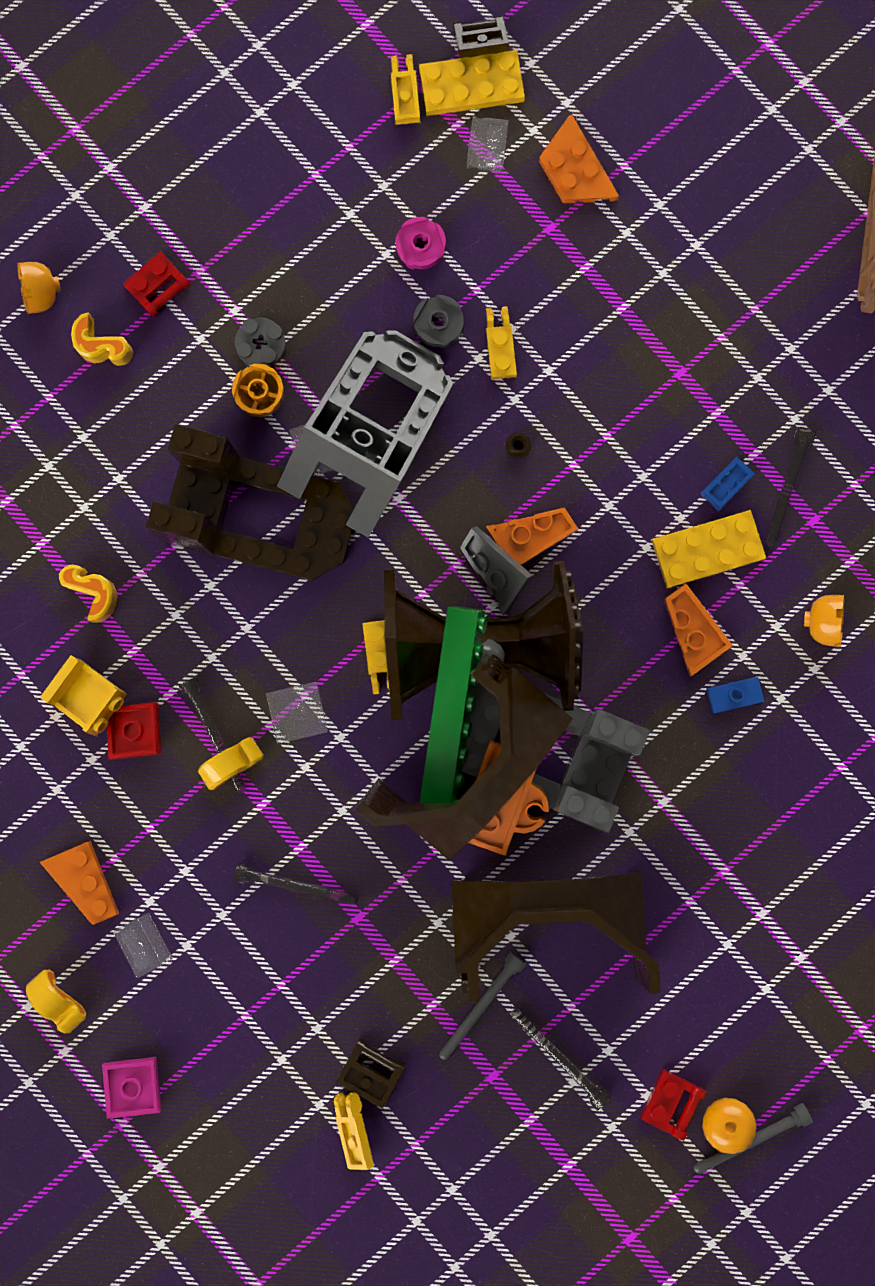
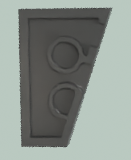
M477 526L473 527L460 546V549L474 571L481 574L488 585L486 587L490 596H495L500 604L499 610L502 615L509 613L533 575Z

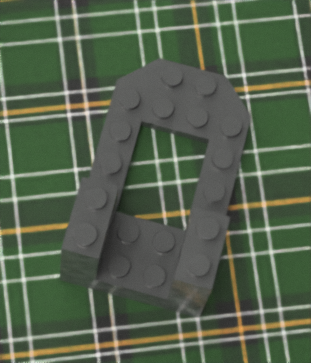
M396 330L386 331L385 334L375 335L374 331L364 332L305 425L277 487L300 499L320 464H325L366 488L346 525L369 537L403 479L453 385L450 376L445 375L442 369L443 362L440 356ZM374 367L418 392L415 401L396 434L349 408Z
M479 682L477 686H474L473 696L476 697V705L474 711L470 713L469 722H472V732L466 740L465 748H468L469 752L465 764L463 763L462 772L476 778L490 740L494 741L500 727L499 701L495 695ZM545 694L562 708L561 700ZM574 706V711H565L573 718L565 731L579 736L560 784L536 774L532 782L539 785L547 794L550 809L609 833L619 809L612 802L631 756L641 755L650 730L600 709L588 712Z

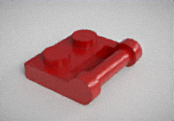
M161 251L123 283L124 287L153 318L159 313L158 310L177 293L191 286L189 281ZM174 278L176 280L151 303L148 301L171 279Z
M662 1068L640 1118L684 1141L688 1134L686 1129L700 1098L704 1099L707 1091ZM684 1090L691 1094L675 1126L669 1122Z

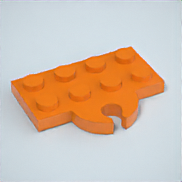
M490 740L477 779L500 754L501 743ZM536 770L484 829L468 843L506 856L514 832L523 834L534 832L545 823L546 818L542 816L532 817L528 813V808L533 805L541 807L544 812H549L547 794L539 785L532 782Z

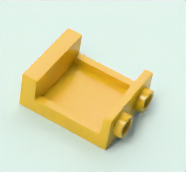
M70 655L40 698L47 704L55 706L83 728L84 732L97 736L98 733L105 730L112 714L121 708L124 703L123 699L127 694L84 661Z

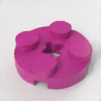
M415 217L407 220L401 226V230L396 236V250L399 258L408 268L427 269L443 259L446 237L439 224L429 221V218ZM418 238L428 242L425 248L415 247L414 244L417 243Z

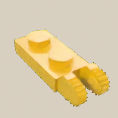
M412 54L406 55L408 71L398 72L399 63L397 56H391V82L396 125L420 123L416 70L413 69Z
M502 307L501 319L503 326L494 327V313L492 308H487L486 336L491 380L516 377V362L511 325L509 326L508 307Z
M384 620L362 623L373 694H379L380 690L377 674L387 672Z
M337 1093L334 1098V1108L348 1169L369 1170L374 1167L362 1114L360 1113L362 1103L357 1093H349V1095Z

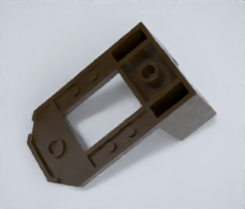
M177 424L174 425L168 451L180 463L169 505L153 501L146 524L148 530L167 544L314 581L321 577L322 574L344 563L353 530L346 523L354 508L337 481L313 476L299 499L306 501L294 549L223 531L222 526L234 483L298 499L277 487L285 468L240 457L227 437Z

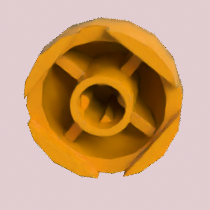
M38 262L17 263L18 277L21 279V294L26 312L28 314L40 313L51 308L56 300V292H60L58 277H53L50 269L44 264Z
M265 364L249 365L250 367L239 371L233 380L232 394L235 402L243 412L253 417L271 415L279 409L284 398V386L281 377L273 368Z
M844 595L822 596L812 604L810 612L805 611L804 627H809L810 634L816 642L826 646L841 647Z
M722 1098L715 1100L707 1107L703 1116L702 1128L708 1142L718 1151L727 1154L743 1152L752 1144L756 1136L757 1123L753 1112L741 1101L732 1098Z

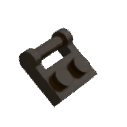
M496 16L495 20L461 24V22L453 23L454 36L460 58L509 51V41L503 16Z
M359 1038L336 1083L383 1109L406 1064L400 1060L398 1062L367 1046L366 1041ZM360 1054L392 1071L390 1077L387 1078L357 1061Z

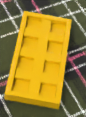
M517 50L419 64L426 116L520 103L525 100Z
M751 510L651 540L667 589L766 559Z

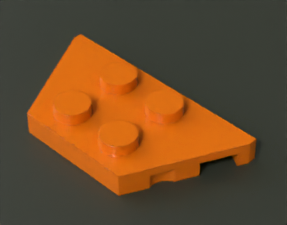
M573 115L568 116L539 157V163L563 203H575L577 201L587 203L595 202V200L610 199V202L618 200L619 195Z

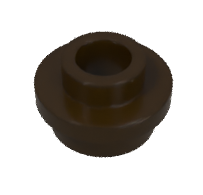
M513 433L508 437L506 451L510 456L523 458L530 452L531 441L527 435ZM520 442L523 448L516 450L513 446L514 443Z

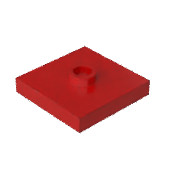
M157 702L121 706L118 711L112 714L107 725L109 760L161 754L159 704Z

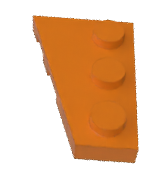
M564 507L522 519L510 520L506 523L486 526V530L493 541L522 566L576 532L578 527Z
M687 584L664 599L690 677L733 646Z
M91 841L40 862L92 925L119 914Z

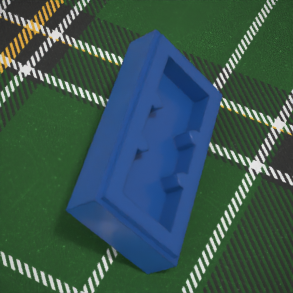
M736 456L700 495L719 512L755 473Z
M758 677L706 689L712 714L765 702Z

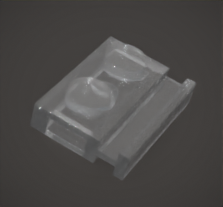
M472 117L466 168L475 167L478 170L502 172L509 120Z
M149 912L113 931L136 978L173 959Z

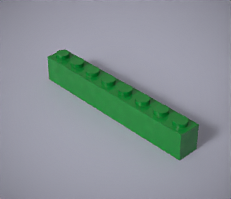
M459 606L447 608L420 803H457L460 800L458 799L459 789H462L465 780L462 768L463 763L465 764L469 752L468 748H465L466 740L472 732V722H469L470 713L474 711L476 705V697L473 696L474 686L478 684V681L471 674L476 669L478 660L482 658L484 646L481 644V637L487 628V618H485V611Z

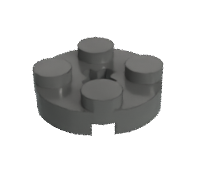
M436 295V297L430 299L426 298L420 302L415 310V333L421 341L429 346L446 348L451 343H454L463 331L464 318L461 308L454 299L448 296ZM440 316H443L445 324L439 327L434 326L432 319H438Z
M249 318L243 322V325L236 333L235 348L238 356L247 366L265 364L270 367L282 360L286 351V340L281 327L274 321L267 318ZM259 338H264L267 346L257 349V345L254 342L259 340Z

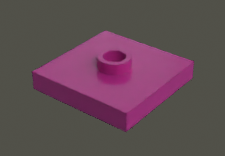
M157 1057L102 1064L107 1119L154 1114L162 1111Z

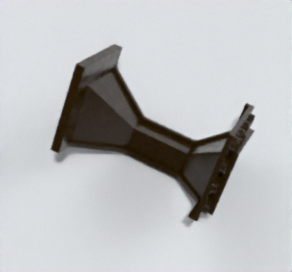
M554 561L552 590L516 617L487 619V628L485 633H482L481 643L490 639L501 645L505 652V665L503 668H510L511 666L520 668L555 685L560 690L562 709L564 711H574V700L579 698V692H581L583 627L575 583L571 581V571H566L564 561ZM384 570V635L392 720H402L403 703L437 682L446 618L400 592L396 587L395 570Z
M486 653L471 676L495 695L499 701L501 751L497 758L457 803H407L378 778L355 810L375 827L407 824L449 860L484 829L530 777L573 718L513 666L506 671L503 668L505 664L494 654L490 657Z
M628 870V873L580 879L478 881L472 878H462V880L452 881L456 973H461L462 994H468V1002L480 1001L478 975L480 961L513 927L522 924L591 923L633 955L634 977L649 994L661 993L659 964L647 953L641 871Z

